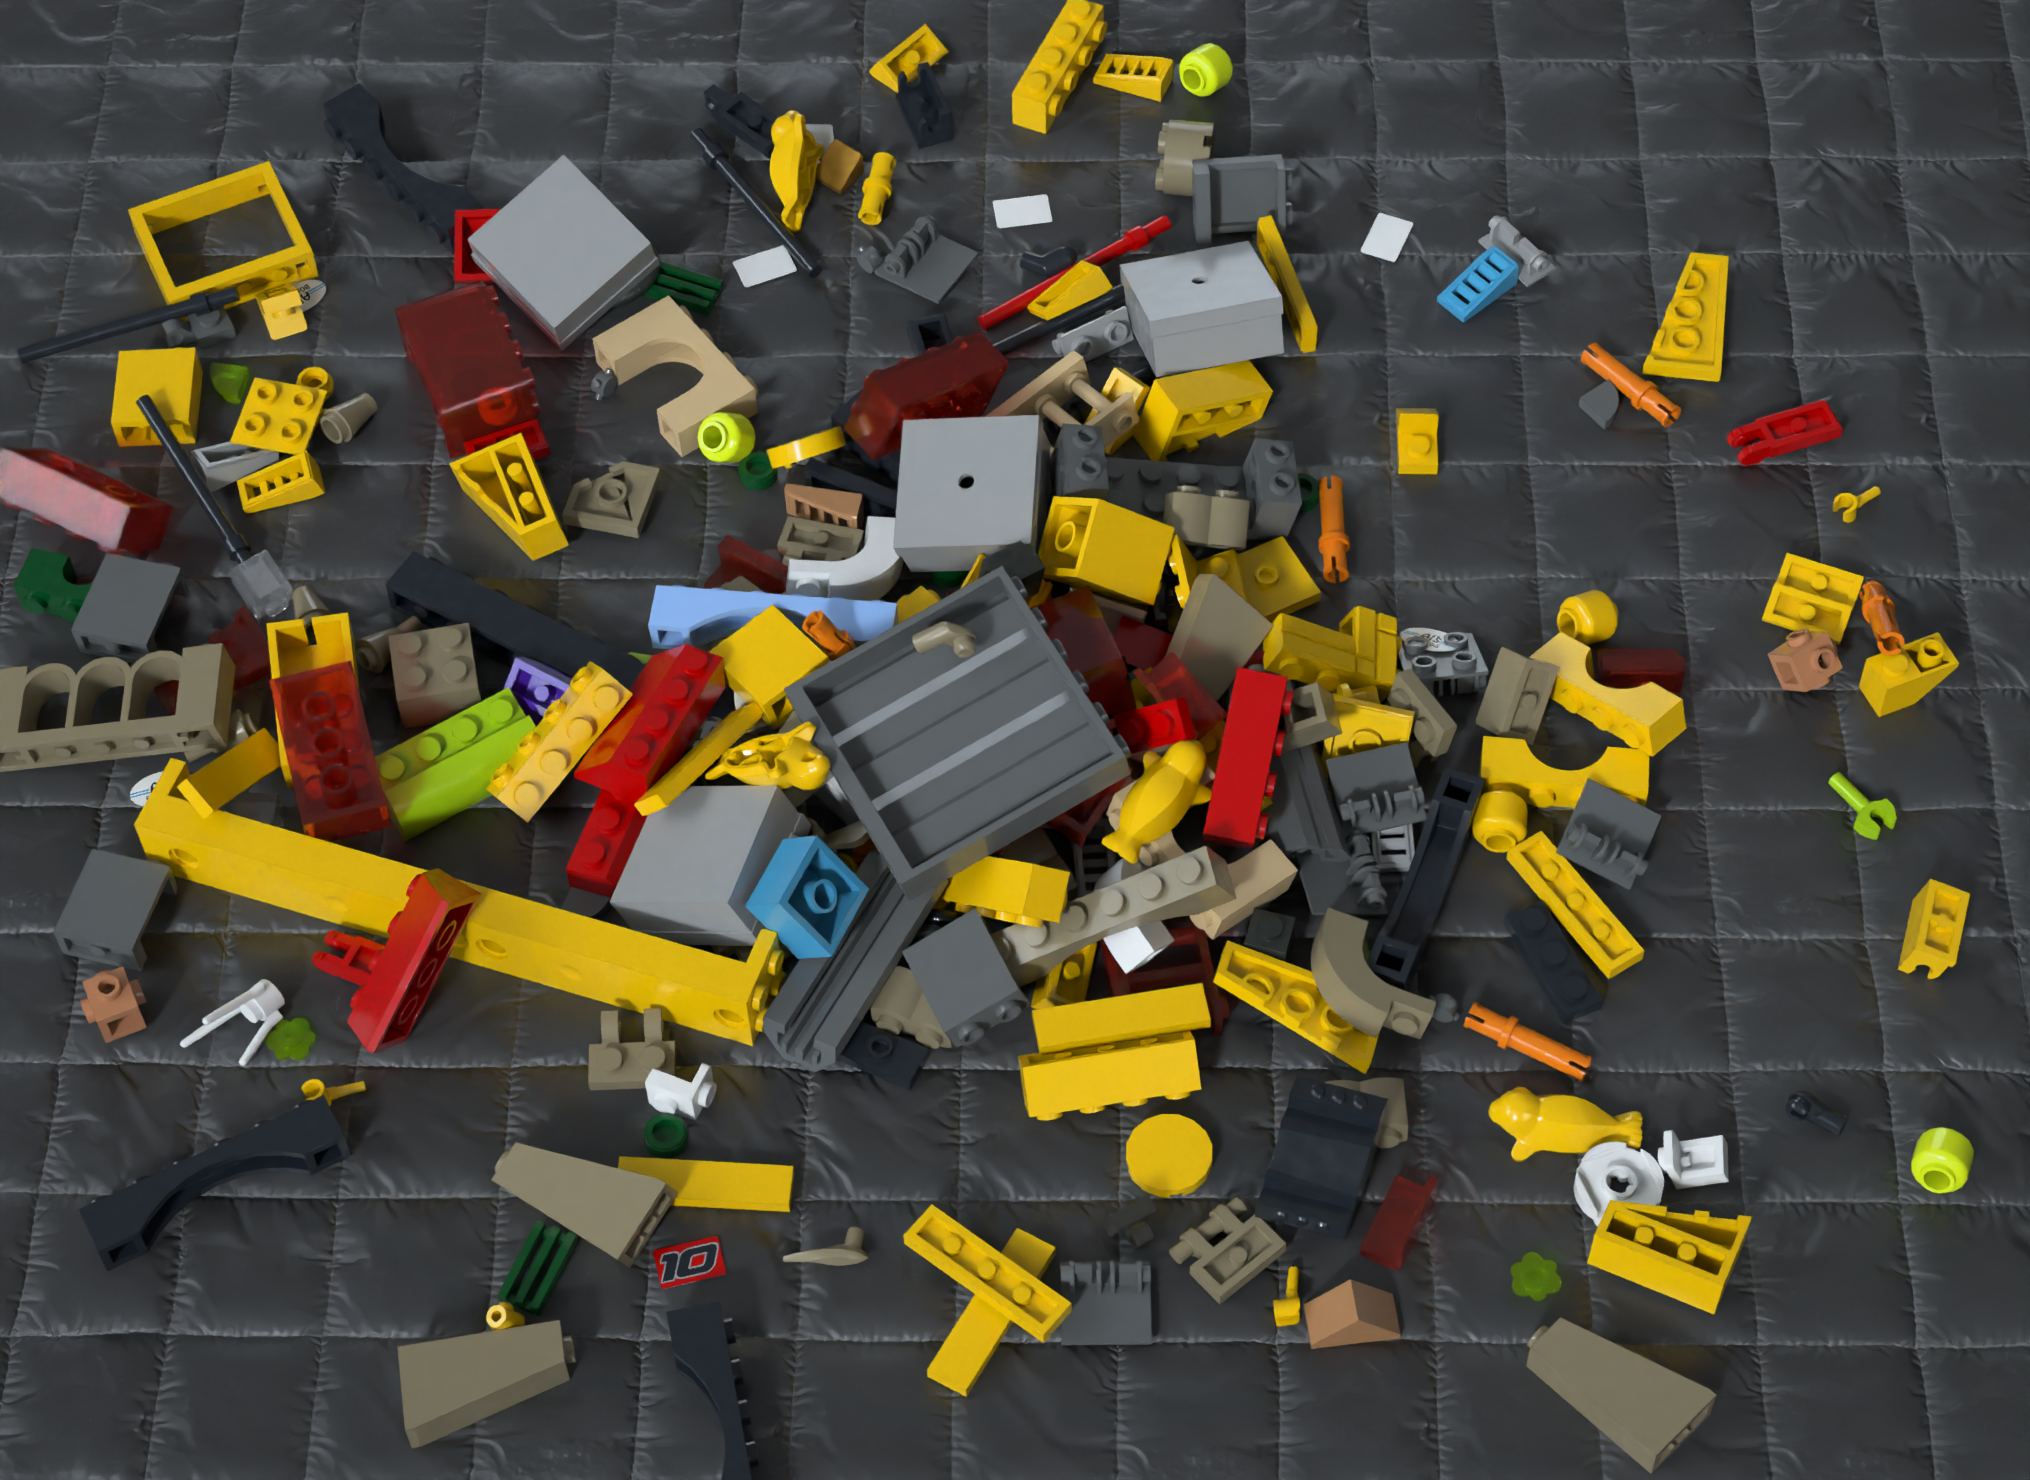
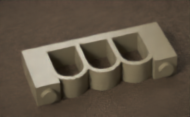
M205 643L200 646L183 648L182 656L172 651L162 650L146 654L137 660L131 668L127 662L117 657H103L92 660L83 666L77 674H75L72 668L58 663L42 665L32 671L28 666H10L0 669V772L227 747L236 666L223 643ZM179 680L175 715L145 718L147 701L152 691L164 682ZM124 686L120 721L91 725L92 711L98 697L110 688ZM70 693L65 728L36 731L38 716L45 702L57 694Z

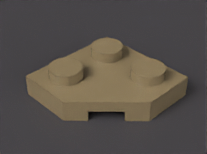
M622 461L609 467L610 473L593 481L586 478L573 485L562 513L564 524L639 538L661 480V471L657 467Z

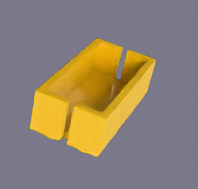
M348 612L311 617L317 642L316 645L309 644L303 619L266 623L280 763L287 789L323 784L324 776L331 775L332 782L368 777L363 764L368 759L354 636Z

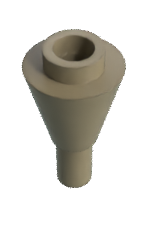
M412 616L396 628L393 627L358 639L355 643L356 660L365 670L381 673L391 661L388 636L420 631L422 629L420 620Z
M237 709L230 715L227 747L184 751L187 760L192 762L211 752L229 751L258 732V727L250 713L243 715Z

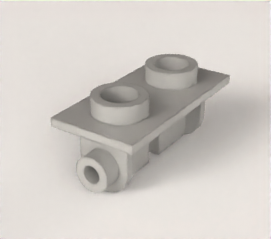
M1495 215L1488 224L1491 228L1490 233L1478 240L1486 250L1496 246L1514 260L1519 266L1518 279L1526 287L1556 270V267L1547 259V253L1543 250H1538L1528 239L1520 235V232L1510 224V220L1506 216Z
M1123 306L1114 311L1110 309L1106 311L1104 316L1065 334L1062 332L1058 333L1057 339L1052 341L1055 352L1057 354L1063 353L1065 357L1075 350L1084 357L1085 362H1088L1134 340L1127 308Z

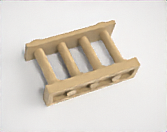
M1075 350L985 416L1039 415L1041 420L1048 417L1059 427H1062L1063 423L1082 425L1060 407L1074 395H1078L1099 412V414L1084 425L1102 426L1104 448L1139 422L1133 396L1126 392L1112 403L1089 385L1091 382L1084 357ZM1051 446V450H1050V458H1051L1052 452H1053V450H1054V448H1053L1052 446ZM1049 470L1048 490L1051 489L1050 470Z

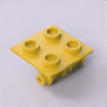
M255 377L230 442L293 455L306 451L315 427L319 425L320 419L324 416L326 409L322 407L328 391Z

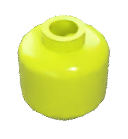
M1212 43L1200 45L1184 56L1179 64V75L1183 86L1193 95L1199 97L1210 96L1229 83L1233 74L1231 59L1226 51Z
M731 412L710 414L701 423L697 436L698 445L703 455L709 460L718 463L740 462L741 459L752 452L756 439L751 422L743 415Z
M1944 1127L1929 1129L1922 1133L1916 1143L1911 1161V1172L1915 1180L1931 1192H1954L1962 1188L1968 1180L1974 1149L1970 1141L1956 1130Z

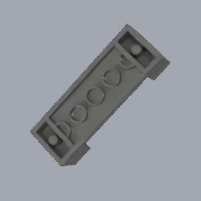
M1063 423L1050 458L1049 470L1052 499L1053 496L1101 499L1163 523L1165 494L1177 492V486L1200 487L1201 494L1215 496L1216 490L1239 492V499L1250 501L1246 538L1249 540L1271 541L1280 536H1283L1286 540L1302 505L1293 441L1255 438L1243 467L1105 457L1102 426Z

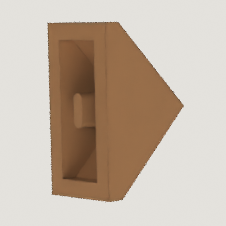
M1350 1279L1304 1304L1311 1349L1400 1338L1401 1334L1392 1293Z

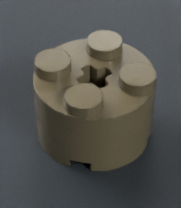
M1170 119L1169 123L1163 122L1162 131L1159 133L1158 153L1164 154V159H1160L1159 167H1157L1155 190H1163V194L1192 196V160L1213 159L1215 133L1213 131L1215 123Z

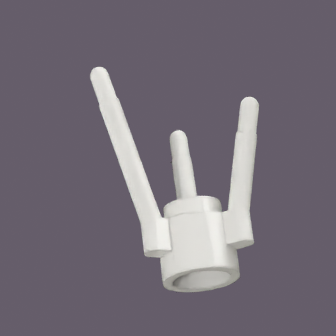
M261 979L247 992L202 1019L204 1025L184 1038L180 1045L183 1048L188 1047L242 1012L252 1023H256L259 1020L264 1021L239 1060V1064L245 1066L272 1027L283 1019L278 1009L284 1005V998L274 984L266 979Z

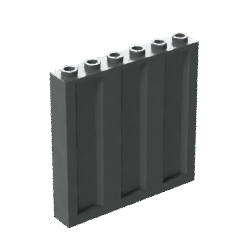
M1003 566L998 567L784 688L787 698L802 724L811 722L816 726L811 740L816 748L828 757L830 761L829 770L908 901L1131 774L1127 758L1132 755L1126 742L1120 734L1112 736L1106 727L1111 722L1104 708L1099 702L1094 704L1090 702L1086 696V693L1090 692L1082 674L1078 669L1071 673L1065 663L1069 660V657L1058 638L1052 641L1049 639L1045 630L1049 629V626L1038 607L1029 608L1025 602V599L1029 598L1024 585L1018 576L1010 578ZM948 621L971 629L976 636V651L969 657L961 658L954 653L953 647L942 644L920 654L913 644L912 636L937 623Z

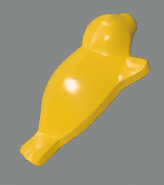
M791 110L777 118L771 128V137L775 147L770 159V176L775 192L784 205L781 214L782 222L790 231L796 233L801 229L804 212L813 193L817 163L824 155L825 147L823 144H817L813 134L807 130L804 115H801L798 111Z
M805 722L787 733L757 737L734 748H728L722 754L717 766L710 769L705 774L706 779L714 780L729 773L750 786L778 785L781 790L795 786L802 790H813L821 786L827 779L830 761L821 750L814 747L810 742L816 726L811 722Z
M1183 740L1173 744L1163 757L1153 751L1146 752L1143 756L1145 771L1132 786L1123 802L1120 812L1119 829L1105 836L1101 843L1112 851L1118 852L1121 857L1134 865L1139 858L1142 846L1158 840L1171 831L1180 822L1190 806L1208 802L1212 791L1200 783L1207 763L1204 746L1196 740Z
M1517 1087L1493 1101L1488 1111L1489 1117L1493 1122L1516 1138L1517 1141L1511 1151V1156L1517 1162L1526 1160L1538 1151L1587 1153L1593 1147L1606 1142L1618 1141L1627 1143L1626 1148L1635 1150L1641 1146L1642 1116L1640 1112L1631 1111L1613 1117L1595 1104L1575 1096L1564 1094L1535 1095L1525 1087Z

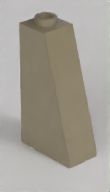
M1199 574L1191 588L1154 687L1182 667H1185L1213 708L1234 680L1237 667L1242 668L1271 630L1273 624L1216 574ZM1152 693L1146 706L1158 704Z
M516 1142L511 1150H507L501 1155L495 1166L496 1173L491 1179L505 1190L631 1268L678 1194L676 1190L658 1178Z
M1561 1317L1550 1328L1545 1325L1539 1328L1527 1344L1530 1350L1526 1366L1650 1474L1711 1414L1716 1394L1709 1388Z
M560 1320L398 1346L404 1425L411 1447H422L569 1381L568 1363L576 1362L573 1336H564Z

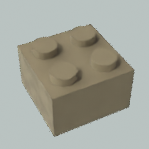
M469 623L388 636L396 699L404 729L441 723L482 701L476 653Z

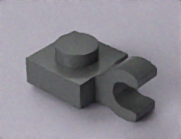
M224 306L213 308L212 313L197 317L196 314L186 316L187 321L170 319L163 323L167 334L166 341L170 349L183 348L192 342H197L199 348L202 349L236 337L234 326Z

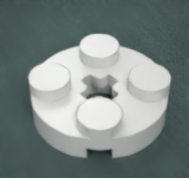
M1617 1141L1597 1145L1584 1155L1576 1171L1574 1194L1580 1208L1588 1217L1593 1219L1597 1227L1610 1200L1660 1206L1664 1176L1659 1164L1648 1152L1643 1149L1638 1152L1635 1149L1626 1148L1627 1143ZM1617 1177L1620 1183L1628 1182L1630 1185L1626 1187V1191L1623 1193L1613 1191L1609 1188L1611 1186V1178Z

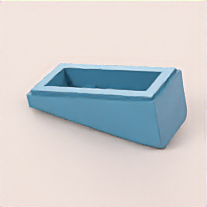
M1492 246L1437 296V302L1464 323L1517 284L1519 266L1496 246ZM1483 277H1485L1486 279H1488L1491 283L1486 282V281L1483 279ZM1472 286L1473 288H1475V289H1476L1478 292H1480V293L1477 294L1475 291H1473V290H1472L1471 288H1469V287ZM1459 294L1462 295L1470 303L1466 305L1457 296Z

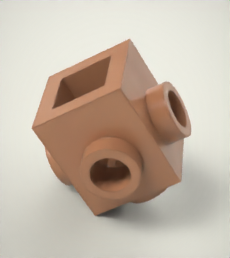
M1808 628L1790 633L1786 637L1787 642L1767 654L1783 690L1807 692L1818 689L1829 683L1830 676L1843 668L1837 655V646L1833 639L1829 637L1828 632L1809 631Z
M123 966L114 970L99 972L93 978L82 981L87 998L80 1000L88 1023L97 1022L105 1043L147 1028L139 1005L146 1003L138 979L129 982Z

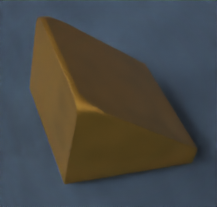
M837 139L833 140L817 165L815 180L842 194L864 173L862 154Z

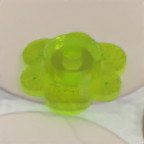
M295 1018L291 1022L287 1020L279 1021L275 1026L276 1030L270 1032L265 1039L267 1047L274 1051L275 1057L278 1060H286L290 1057L296 1061L306 1058L309 1054L308 1046L313 1045L316 1041L315 1034L310 1031L309 1022L305 1018Z
M1526 1253L1522 1257L1521 1263H1515L1511 1267L1510 1272L1514 1277L1512 1281L1513 1292L1521 1297L1530 1295L1535 1301H1542L1545 1299L1546 1294L1558 1292L1561 1287V1279L1556 1274V1263L1552 1260L1543 1261V1258L1538 1253Z

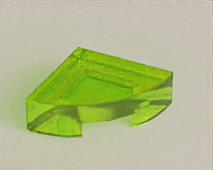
M211 362L210 377L215 389L226 401L240 404L250 377L248 367Z

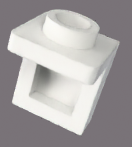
M704 1063L701 1064L692 1083L653 1068L645 1081L649 1104H652L656 1110L661 1113H676L695 1121L702 1108H708L711 1105L717 1089V1085L713 1081L711 1066Z
M1673 1130L1664 1131V1147L1658 1149L1659 1166L1663 1174L1668 1173L1676 1189L1729 1182L1728 1146L1723 1135L1679 1141Z

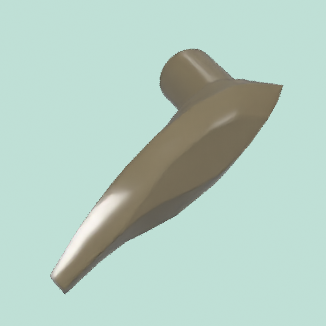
M851 1227L847 1231L844 1244L783 1256V1262H809L834 1266L860 1263L868 1259V1255L861 1249L865 1232L861 1228Z

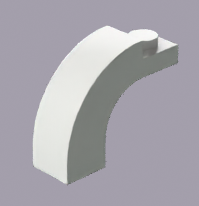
M868 516L864 548L857 555L841 561L789 559L786 595L803 594L809 597L823 598L843 597L849 600L863 601L878 600L883 597L897 582L904 561L902 556H898L893 549L895 518Z
M1122 858L1098 879L1094 891L1148 870L1151 867L1144 865L1139 858L1134 865ZM1160 920L1129 928L1103 938L1108 949L1126 974L1148 963L1175 941Z

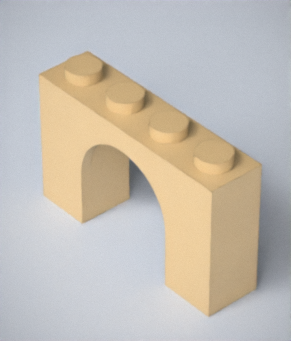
M669 295L592 338L597 364L604 371L606 368L613 370L612 376L617 378V386L652 366L666 362L685 363L695 367L703 374L702 379L695 387L657 409L660 434L681 457L699 448L697 438L699 427L710 414L731 412L741 414L748 419L758 413L756 401L758 389L751 377L748 375L743 376L737 370L732 357L727 352L722 353L715 346L709 332L704 328L700 330L693 322L692 316L683 305L679 307Z
M1206 764L1200 783L1211 790L1215 774ZM1139 779L1115 793L1106 815L1109 817L1110 824L1115 831L1119 829L1120 812L1123 802L1132 786ZM1171 830L1158 840L1142 846L1139 859L1144 865L1152 868L1186 853L1176 843ZM1271 839L1236 862L1227 864L1237 899L1203 913L1189 915L1194 925L1204 930L1212 940L1253 914L1254 908H1262L1289 889L1298 870Z

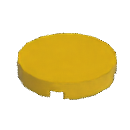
M1160 1114L1145 1119L1133 1129L1126 1143L1128 1172L1132 1180L1143 1191L1157 1197L1171 1198V1195L1182 1193V1196L1193 1193L1206 1181L1212 1169V1143L1207 1132L1199 1124L1182 1115Z

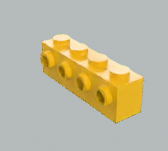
M1067 0L1012 92L1013 124L1044 134L1048 132L1055 118L1061 113L1069 94L1075 89L1085 67L1089 65L1096 48L1106 35L1107 22H1104L1103 5L1087 0Z
M590 661L586 667L581 668L574 675L569 688L560 699H556L547 708L543 719L537 727L523 737L518 744L517 751L509 761L502 764L495 771L491 778V783L486 787V790L528 823L633 694L604 669Z
M987 856L948 878L947 881L949 883L942 892L941 899L956 902L955 911L968 913L976 908L983 917L1041 928L1043 920L1055 923L1060 922L1061 913L1067 904L1066 889L1070 872L1032 863Z
M1190 1031L1040 1055L1038 1052L1018 1056L1025 1107L1029 1117L1037 1116L1038 1120L1057 1119L1063 1115L1062 1112L1078 1109L1081 1113H1096L1106 1108L1105 1105L1121 1102L1124 1106H1139L1147 1103L1148 1098L1164 1095L1166 1099H1182L1190 1096L1191 1091L1201 1090L1196 1044Z

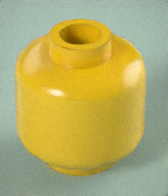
M1591 590L1566 598L1561 604L1557 616L1559 631L1586 646L1609 639L1615 633L1618 624L1616 604L1604 592L1599 590Z
M1503 788L1484 793L1480 797L1473 819L1472 830L1474 838L1486 849L1497 853L1507 852L1510 848L1521 843L1527 834L1528 810L1526 802L1519 795Z

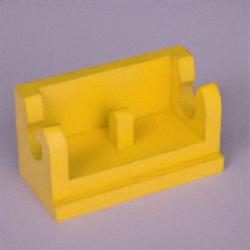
M1933 879L1926 883L1912 901L1898 970L1909 974L1916 970L1917 965H1927L1930 967L1928 979H1935L1948 966L1953 967L1956 964L1970 893Z

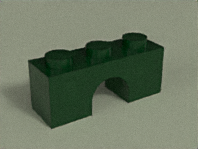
M32 548L13 586L23 609L34 614L46 613L75 622L93 582L85 585H75L77 577L68 555Z

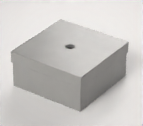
M562 155L468 238L474 262L561 351L660 265L658 258L654 255L651 242L565 155Z
M1249 241L1119 265L1131 329L1156 377L1284 353L1281 314H1283L1282 295Z
M1022 415L903 420L893 549L898 556H902L911 572L970 571L980 554L988 557L1020 540L1031 552L1038 554L1046 525L1051 444L1043 430V422L1040 416Z
M778 785L689 786L668 807L647 816L610 903L634 931L682 945L754 946L760 930L767 928L745 905L782 840L807 837L812 825L803 813H798Z

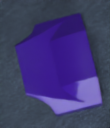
M515 657L504 689L509 687L525 715H530L537 726L543 719L547 708L556 699H560L569 688L572 677L547 664L525 657Z

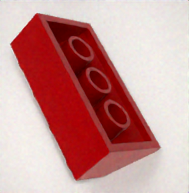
M689 644L652 655L629 690L633 695L598 736L574 772V778L637 802L676 765L724 691L723 657Z
M1237 667L1203 832L1204 843L1254 848L1255 838L1264 839L1269 814L1261 813L1264 796L1273 797L1277 777L1276 772L1269 771L1272 755L1281 756L1286 732L1278 730L1280 715H1289L1294 690L1286 689L1288 677Z
M601 789L566 867L570 888L574 887L610 897V899L612 898L647 819V816H642L634 806L635 801Z
M439 868L417 874L411 881L406 892V896L410 898L403 911H399L391 920L387 930L391 935L385 947L380 948L373 956L369 964V970L372 973L366 985L360 986L351 999L350 1007L353 1010L347 1022L366 1050L373 1054L407 1040L481 895L478 891Z

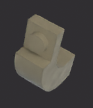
M1328 907L1316 931L1311 950L1313 977L1325 1001L1343 1020L1376 1038L1381 1027L1384 1026L1402 1035L1421 1039L1433 1016L1436 1002L1391 986L1377 977L1367 965L1362 950L1368 921Z

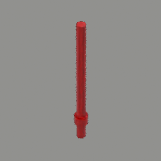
M1163 215L1143 227L1137 225L1126 231L1123 238L1086 257L1083 261L1101 267L1130 250L1136 252L1149 245L1150 239L1170 229V220L1167 216ZM1077 263L979 316L978 322L981 328L987 330L1027 308L1032 301Z

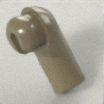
M948 621L937 623L912 636L913 644L920 654L942 644L953 647L954 653L961 658L969 657L976 651V636L971 629Z

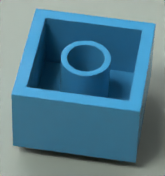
M817 835L788 838L782 840L745 907L768 930L778 932L779 941L798 959L832 957L869 888Z

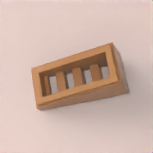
M789 483L785 485L784 493L788 514L801 519L862 530L865 519L862 494Z

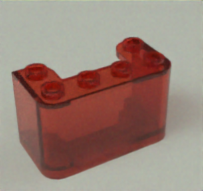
M483 280L395 308L405 354L409 363L412 362L416 366L433 406L437 424L442 428L445 439L443 440L444 446L450 459L467 454L464 442L536 419L535 415L541 413L534 391L530 392V390L536 389L532 372L529 367L522 368L520 362L524 361L520 345L517 339L510 341L508 335L512 334L507 316L505 312L499 313L496 310L500 305L493 285L486 287Z

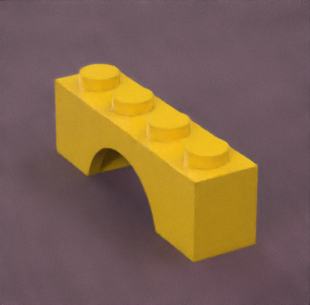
M1559 632L1530 656V658L1552 663L1560 667L1549 698L1563 705L1569 712L1577 713L1593 722L1600 730H1607L1621 738L1632 748H1638L1653 757L1686 729L1682 698L1653 682L1629 689L1610 688L1594 681L1595 674L1591 648L1563 632Z
M1483 736L1479 778L1485 779L1483 794L1494 789L1503 788L1519 795L1526 804L1540 808L1555 806L1574 809L1588 778L1645 807L1649 788L1650 755L1640 749L1607 747L1603 756L1596 763L1580 770L1567 771L1549 767L1539 761L1528 748L1525 739Z

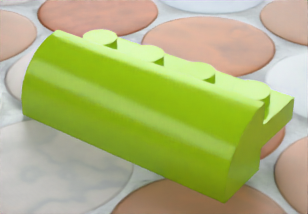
M508 687L363 763L364 770L384 801L385 810L406 842L492 796L493 794L486 790V787L491 783L493 774L502 764L509 761L517 751L518 744L523 737L530 731H533L536 726L530 715H525Z

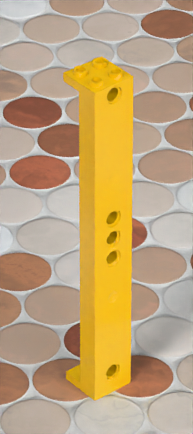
M170 758L134 823L147 859H157L171 867L173 875L389 939L391 934L387 932L388 926L393 917L399 911H403L410 898L406 896V892L411 881L417 874H422V872L428 870L221 810H217L204 819L177 787L186 778L191 776L187 763ZM459 880L481 893L449 956L455 959L644 1014V1009L661 1008L662 1020L750 1046L754 1045L759 1032L764 1033L763 1016L787 980V973L783 972L782 968L784 951L780 950L778 932L768 929L760 930L747 962L744 963Z

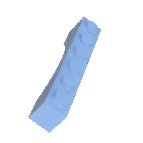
M656 585L648 626L653 648L673 649L684 644L699 648L711 641L732 635L773 604L804 635L812 639L814 638L802 629V625L809 614L813 611L818 612L821 610L838 629L846 630L853 637V643L856 647H859L898 625L899 618L897 603L883 600L863 601L849 600L843 597L823 598L809 597L803 594L782 595L769 594L763 591L742 592L729 591L723 588L702 589L689 588L683 585Z

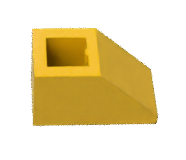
M1938 632L1900 646L1902 651L1896 655L1889 656L1880 653L1866 659L1859 688L1878 717L1915 704L1958 667L1959 662Z

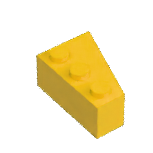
M1250 360L1194 370L1169 377L1164 376L1154 380L1133 436L1151 461L1167 462L1166 455L1181 448H1185L1187 452L1199 448L1197 441L1216 433L1221 438L1262 419L1273 390Z
M521 433L449 463L463 491L533 561L569 546L536 462Z
M1610 1200L1594 1234L1587 1264L1715 1314L1744 1245L1752 1217L1738 1215L1737 1220L1709 1217L1708 1211L1695 1210L1694 1215L1667 1212V1207Z

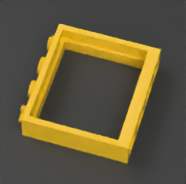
M269 161L128 209L136 237L167 305L188 300L190 295L206 291L209 294L236 286L240 294V301L223 305L227 309L256 299L255 294L290 283L293 285L319 276L313 251ZM267 194L271 195L295 246L175 288L152 234ZM305 263L304 266L296 268L297 264ZM185 316V317L178 318V319H181V320H183V321H187L186 316Z

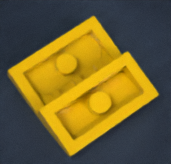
M1787 553L1778 579L1773 586L1762 621L1793 631L1808 628L1809 631L1828 632L1829 637L1833 639L1835 644L1840 645L1859 591L1861 590L1864 576Z

